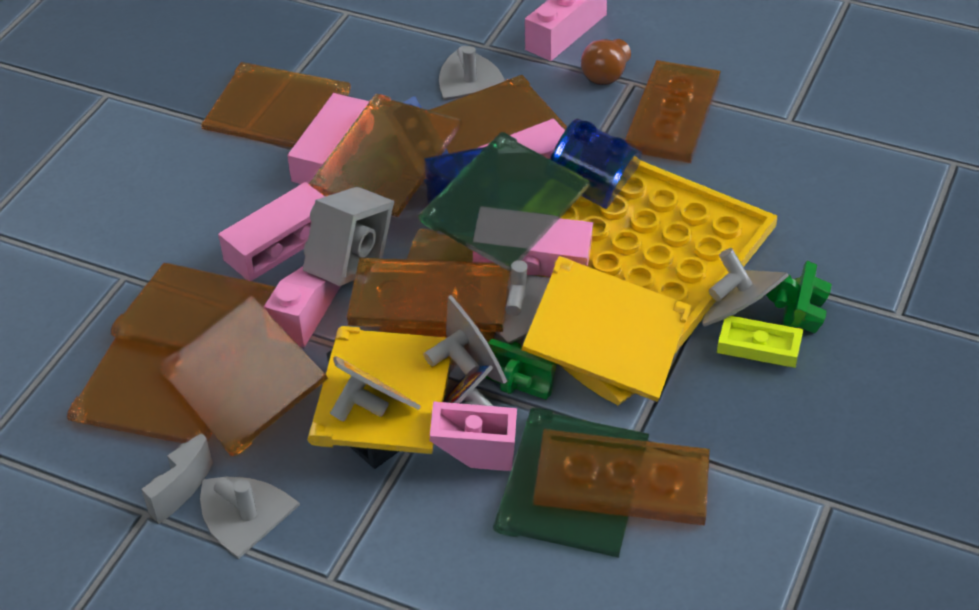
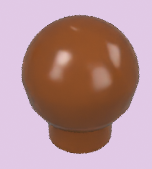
M601 39L591 42L584 49L581 56V68L584 75L591 82L599 85H608L617 81L626 68V62L631 58L630 47L622 39H614L612 41Z

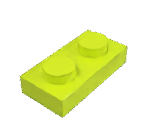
M729 316L724 319L717 353L796 368L803 329Z

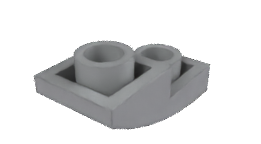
M202 433L189 442L181 444L175 451L167 455L171 469L163 475L157 476L141 489L149 515L158 524L171 516L194 494L213 464L207 438Z

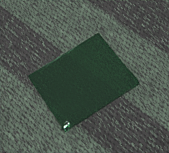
M500 132L418 215V218L425 226L436 232H442L511 272L512 263L522 260L530 252L536 243L588 189L590 181L518 143L514 137Z
M530 409L505 492L493 524V530L503 535L518 537L519 535L619 558L649 434L553 414V411L546 409Z

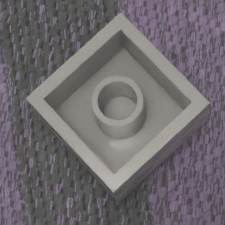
M354 187L316 199L310 212L311 226L308 240L304 246L305 259L303 271L341 286L380 270L394 201L360 187Z

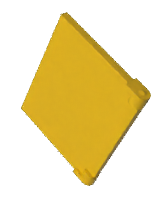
M559 256L554 263L555 267L521 350L658 402L683 327L690 314L691 305Z
M339 327L308 434V442L311 445L333 448V445L433 454L434 444L429 441L433 402H443L452 358L448 356L431 367L423 354L446 338L360 330V327ZM334 356L341 358L420 405V409L411 407L366 384L363 389L389 403L382 417L375 415L356 403L345 421L332 416L330 412L351 377L350 374L335 366Z

